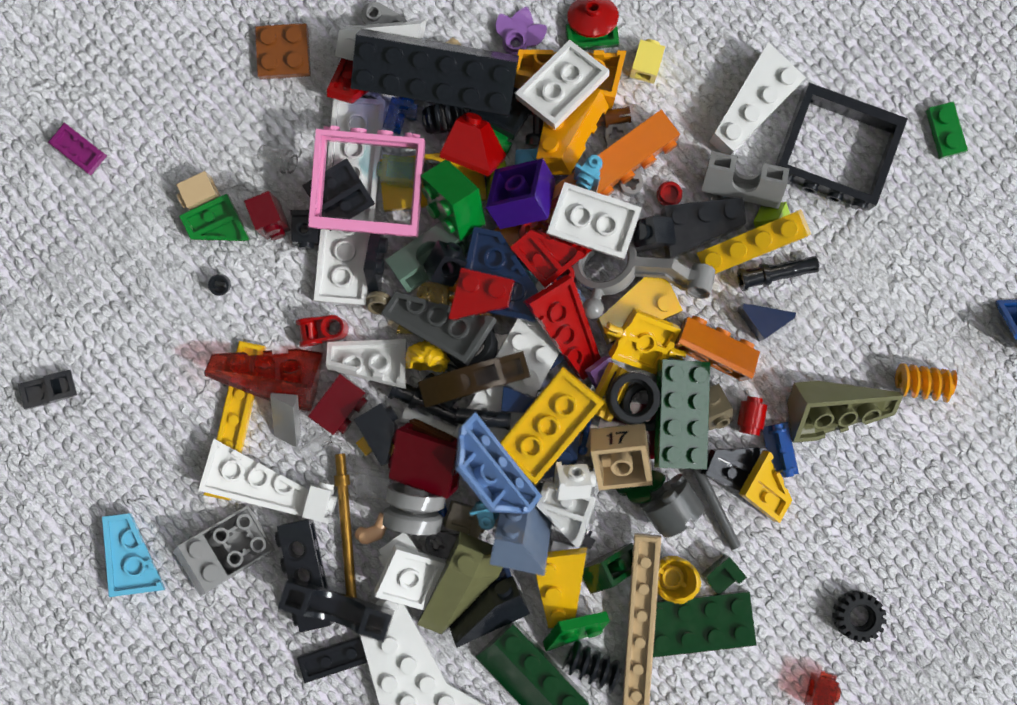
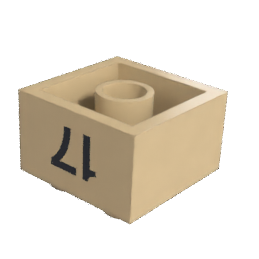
M645 423L591 429V456L599 490L653 485L652 464Z

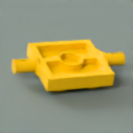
M633 308L622 327L609 322L604 327L605 334L616 337V341L608 354L617 361L657 374L658 359H668L671 357L676 360H684L683 357H686V351L674 348L675 341L682 331L678 325Z

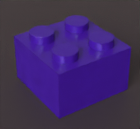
M544 159L532 160L495 170L486 208L500 229L548 219L556 180Z

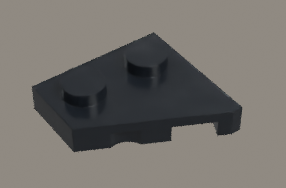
M763 447L711 449L707 457V469H702L701 474L739 493L762 451H767V449Z

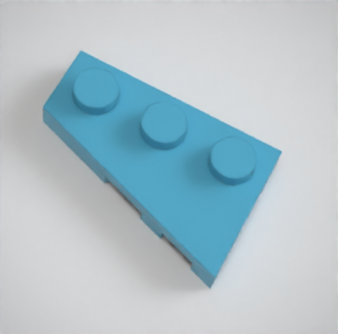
M132 513L103 516L102 523L109 597L165 590L166 588Z

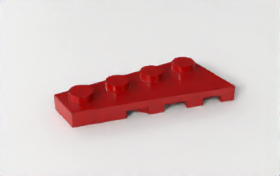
M565 275L525 300L524 303L576 376L584 380L588 377L585 370L601 359L574 279L572 276Z

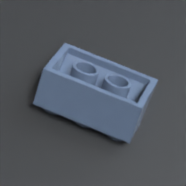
M537 504L527 514L500 512L490 565L544 576L552 522L537 507Z

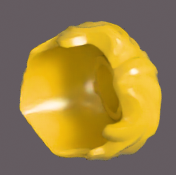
M425 340L409 346L405 352L406 369L439 371L440 373L448 369L450 358L447 353Z
M665 556L660 559L657 593L663 599L676 604H684L692 600L698 594L701 587L700 575L697 569L688 560L679 556Z

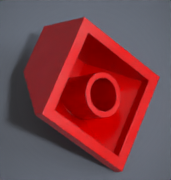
M464 113L455 121L439 157L489 177L505 161L506 154L489 122L482 120V117L478 114Z

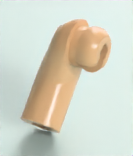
M379 513L374 526L368 528L359 527L355 531V538L361 544L367 545L383 538L387 529L383 526L384 513Z

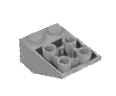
M247 505L178 545L173 552L201 597L275 551Z

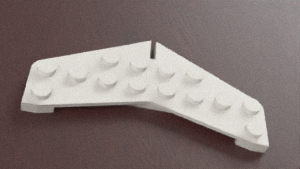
M381 598L374 603L395 610L384 642L360 635L379 705H485L452 686L444 678L406 605Z

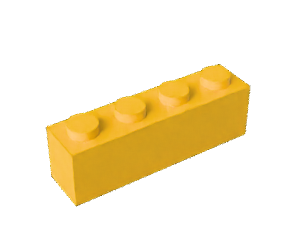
M798 210L702 250L697 255L700 263L712 266L716 274L811 235L802 210Z

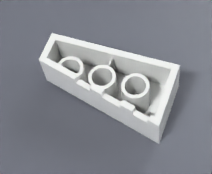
M768 42L709 142L721 153L732 155L802 84L806 77Z

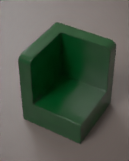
M726 554L721 556L701 574L717 594L724 592L734 582L740 584L747 578L735 562Z

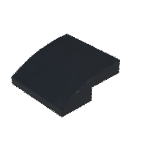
M347 158L325 171L322 217L351 219L375 204ZM312 180L302 185L309 198L311 197Z

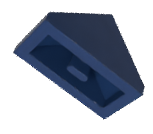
M745 303L738 306V313L758 341L766 339L796 317V312Z

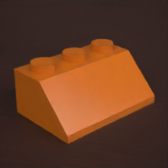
M693 315L692 318L687 317L683 320L680 327L682 331L675 341L674 348L686 351V355L700 362H710V367L739 381L753 378L760 351L754 349L755 345L745 339L737 341L730 337L731 333L720 327H716L715 330L707 326V321Z

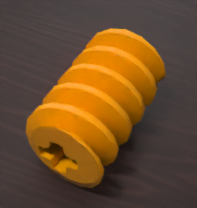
M900 363L895 373V387L900 389V392L904 395L903 397H906L908 391L911 390V397L917 398L919 391H921V397L924 400H927L929 394L932 393L933 401H938L942 394L943 402L948 403L957 386L956 370L950 372L948 369L939 370L934 367L928 369L927 366H920L918 368L917 365L911 364L907 366L905 363Z

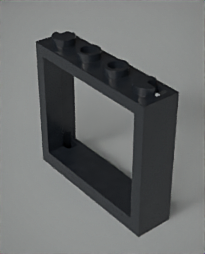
M809 82L802 90L775 165L789 168L787 184L795 183L802 186V189L806 192H819L827 195L826 198L833 202L843 201L852 204L851 207L855 210L859 208L869 211L877 206L908 118ZM809 104L891 133L869 194L788 165Z

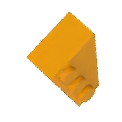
M595 89L556 129H553L544 121L536 158L544 159L552 175H571L586 148V141L591 133H595L597 129L596 124L602 113L605 114L609 106L601 89Z

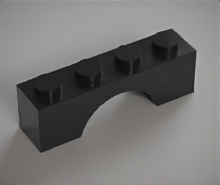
M294 578L286 581L277 608L302 617H315L332 621L352 629L359 635L384 642L395 611Z

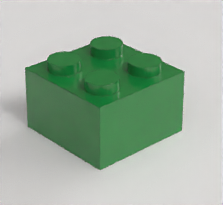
M444 160L421 175L423 183L421 189L428 203L426 209L433 219L437 218L442 223L448 234L453 233L461 241L473 233L474 227L480 228L486 224L479 188L450 161Z

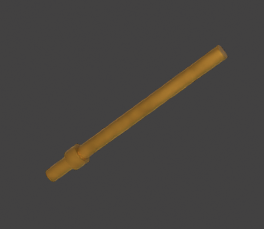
M343 453L335 454L336 475H334V485L338 489L346 595L357 598L348 493L350 474H347L346 456Z

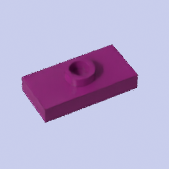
M65 122L48 141L50 145L89 175H92L107 157L105 153Z

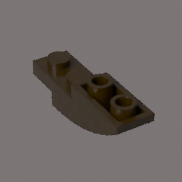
M521 351L419 381L418 385L424 406L427 408L527 379L531 376L524 352Z

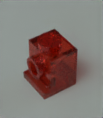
M821 670L820 674L811 672L804 704L835 705V703H838L841 688L839 687L840 683L836 681L837 675Z

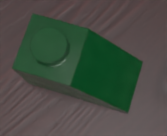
M633 543L626 544L596 558L584 566L582 577L590 594L613 588L631 575Z

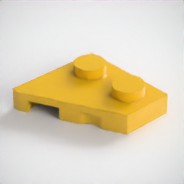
M762 451L739 495L772 521L780 523L792 502L789 491L784 487L781 473L776 471L772 464L773 454L768 451Z

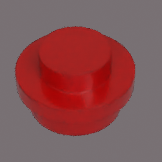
M672 181L662 183L656 192L657 200L662 206L679 204L683 196L681 187Z

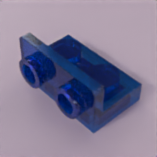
M392 97L383 130L394 132L393 136L396 134L401 135L404 118L416 121L418 105L414 104V100Z

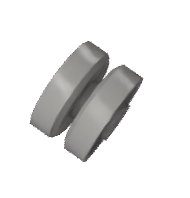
M402 483L388 485L386 502L392 506L384 509L383 526L396 532L413 535H433L441 532L442 515L437 511L444 508L445 498Z

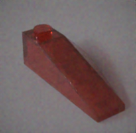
M288 349V353L272 354V350L263 351V355L250 356L245 352L212 354L204 371V376L270 402L271 393L298 395L299 409L311 411L317 394L323 353L302 349Z

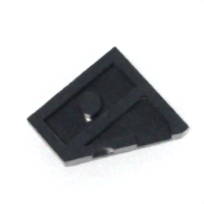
M370 233L363 268L369 293L381 291L384 253L388 251V238H385L382 234Z

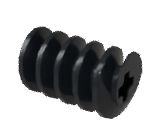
M579 640L575 641L570 647L562 669L566 665L569 666V675L578 670L579 680L588 675L589 685L598 680L599 690L605 684L608 685L607 694L609 695L614 691L622 672L619 660H614L610 664L609 655H605L600 659V651L595 650L591 654V647L589 645H586L581 650V641Z

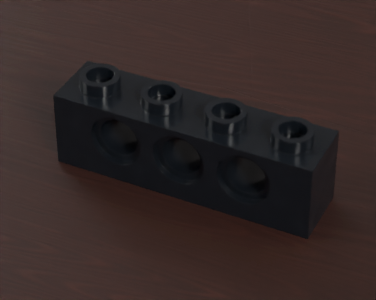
M303 519L277 526L278 531L275 532V541L277 547L282 549L281 569L284 574L287 573L288 580L290 578L300 580L298 570L305 568L310 574L309 581H306L307 583L328 589L314 520ZM294 542H300L303 545L304 553L302 555H296L293 552L292 545ZM292 613L293 624L295 627L298 626L299 633L331 626L334 623L320 618L302 617Z

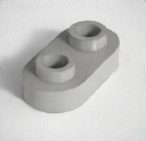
M379 2L367 3L361 12L364 24L408 22L402 15ZM372 11H377L378 15L376 17H371L370 13Z

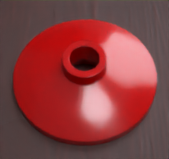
M576 0L571 4L567 13V20L571 29L577 34L588 38H597L609 34L614 30L619 19L618 9L610 0Z

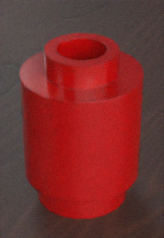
M747 396V401L741 400L737 422L740 433L760 436V431L764 430L768 405L762 404V398Z

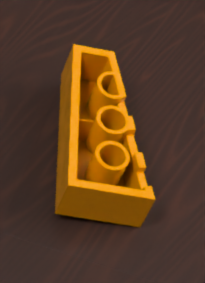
M519 49L514 87L520 89L557 52L553 50ZM593 50V53L588 54L609 69V76L596 88L602 90L609 110L612 109L626 51L617 50L616 53H604V50Z

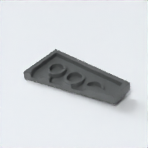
M399 292L394 293L381 313L387 319L467 366L497 322L495 317L488 315H472L455 321L450 320L451 307L449 305L428 302L426 299Z

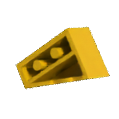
M644 277L596 322L608 345L615 342L616 337L604 333L606 324L609 322L622 327L633 308L663 320L679 314L682 308L669 281L664 278Z

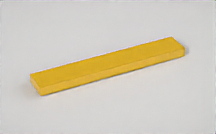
M243 341L238 342L216 438L217 441L240 453L243 451L266 346ZM204 492L203 494L205 496L215 497L224 500H231L230 498Z

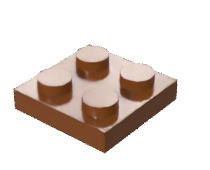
M307 23L255 26L257 73L260 80L311 76Z

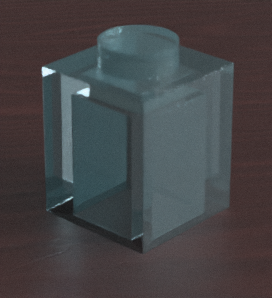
M383 154L382 162L378 161L376 175L380 178L382 185L413 189L415 158Z

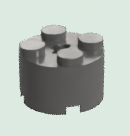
M682 474L675 475L658 490L651 492V500L649 502L640 504L643 513L663 537H672L685 531L688 528L685 524L691 519L696 522L705 509L701 499Z

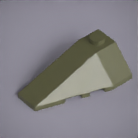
M825 381L794 382L787 401L791 440L793 443L817 441L826 438L825 433L839 430L842 433L849 430L848 426L863 422L866 425L894 416L904 395L897 391Z
M461 531L459 532L445 562L444 569L417 625L442 635L499 577L503 567L490 565L492 544Z

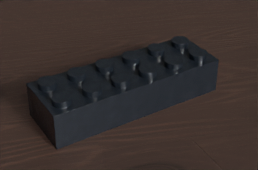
M361 29L355 36L351 89L509 115L519 56Z

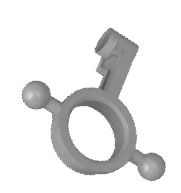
M630 241L627 250L628 261L626 267L617 277L609 281H593L586 276L587 263L598 253L597 251L592 250L586 257L572 265L578 282L592 292L590 299H587L583 304L585 315L588 319H597L603 314L602 295H613L621 292L632 283L635 276L664 278L680 290L686 291L690 296L706 299L711 295L716 272L712 266L702 263L694 264L690 270L675 259L638 257L632 241Z

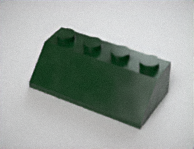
M516 621L507 624L475 656L520 705H589L588 698L583 691Z

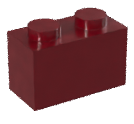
M270 191L244 200L255 230L267 240L271 239L273 241L283 238L286 235L285 232L291 230L279 200Z
M339 374L308 417L333 436H337L339 433L344 434L352 424V421L349 419L355 411L360 413L368 403L366 397L369 393L345 375Z

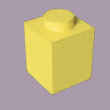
M652 39L640 40L629 77L654 84L665 46Z

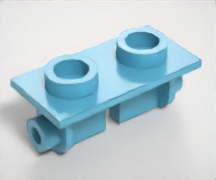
M589 156L583 166L576 164L574 180L577 181V186L597 192L600 182V169L602 167V159L599 156Z
M480 499L470 511V515L477 514L479 525L484 530L492 529L495 525V520L499 517V512H490Z

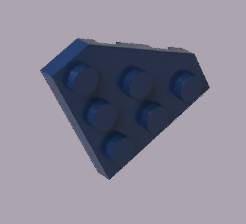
M474 227L467 256L468 263L465 269L515 281L509 307L497 311H488L487 313L536 323V318L524 301L539 291L501 232Z

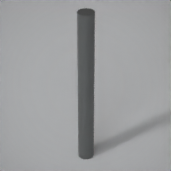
M692 469L731 550L737 549L741 544L708 477L701 474L702 469Z

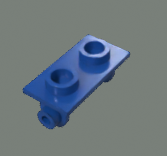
M788 422L765 426L764 430H762L767 451L773 454L774 459L771 461L775 470L780 472L783 478L799 474Z

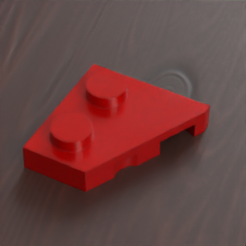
M534 229L528 230L510 246L544 288L585 255L582 250Z

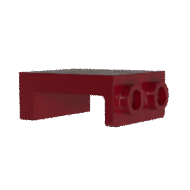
M406 423L395 431L392 438L394 450L388 462V468H390L389 479L448 499L458 490L460 474L456 470L458 438L450 443L412 430L413 424Z

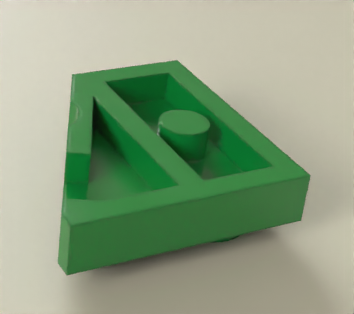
M229 194L220 196L179 216L191 240H251Z
M604 611L558 621L543 640L545 651H551L585 637L591 638L603 633L604 627L610 622L607 612Z

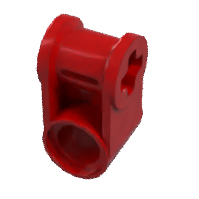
M336 315L296 320L301 337L299 347H309L342 340L349 332L347 322ZM338 321L340 323V330L337 334L332 335L329 331L330 324Z

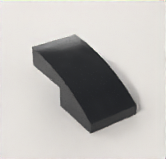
M71 370L45 375L43 378L18 384L24 410L44 406L77 395Z

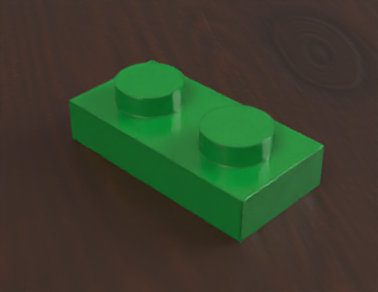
M954 101L925 110L939 159L968 151Z

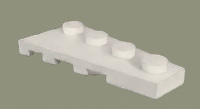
M213 439L198 491L298 516L303 515L309 490L216 439Z

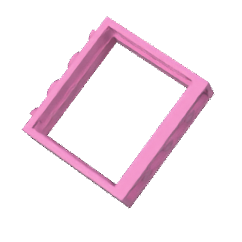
M332 125L324 126V130L316 129L308 227L418 238L422 197L421 188L423 185L421 175L424 173L426 149L425 139L420 138V134L409 132L404 133V137L393 136L394 132L387 130H377V134H368L367 130L363 128H351L350 132L340 131V127ZM327 141L416 149L410 225L322 217Z

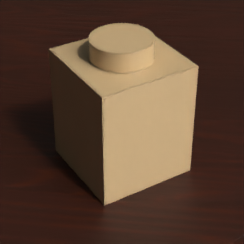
M206 171L176 184L180 192L177 193V197L183 208L187 207L192 210L220 197L213 178Z

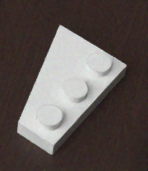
M406 339L327 342V370L406 389Z

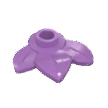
M528 7L517 11L512 18L499 14L496 20V31L503 39V48L508 54L517 55L519 49L527 50V47L539 45L547 32L546 25H533V18ZM516 40L519 41L520 45L513 47L511 42Z

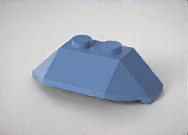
M473 413L459 428L456 470L490 512L523 514L531 512L542 495L477 413Z

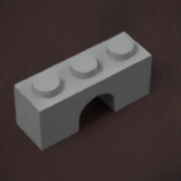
M711 151L701 191L729 198L743 197L746 202L779 209L788 182L789 168L763 163L758 174L744 176L735 168L737 156Z

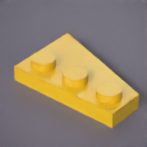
M587 547L548 552L544 576L536 574L548 628H554L558 621L576 618Z

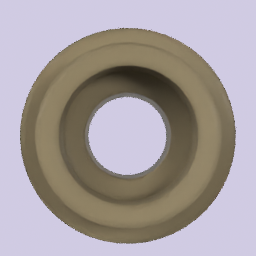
M382 291L369 293L366 297L368 310L373 314L382 315L381 313L391 297Z

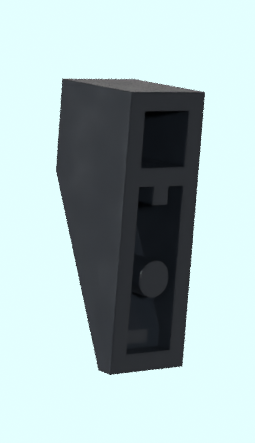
M508 577L489 586L453 622L449 628L457 648L530 614L514 577Z

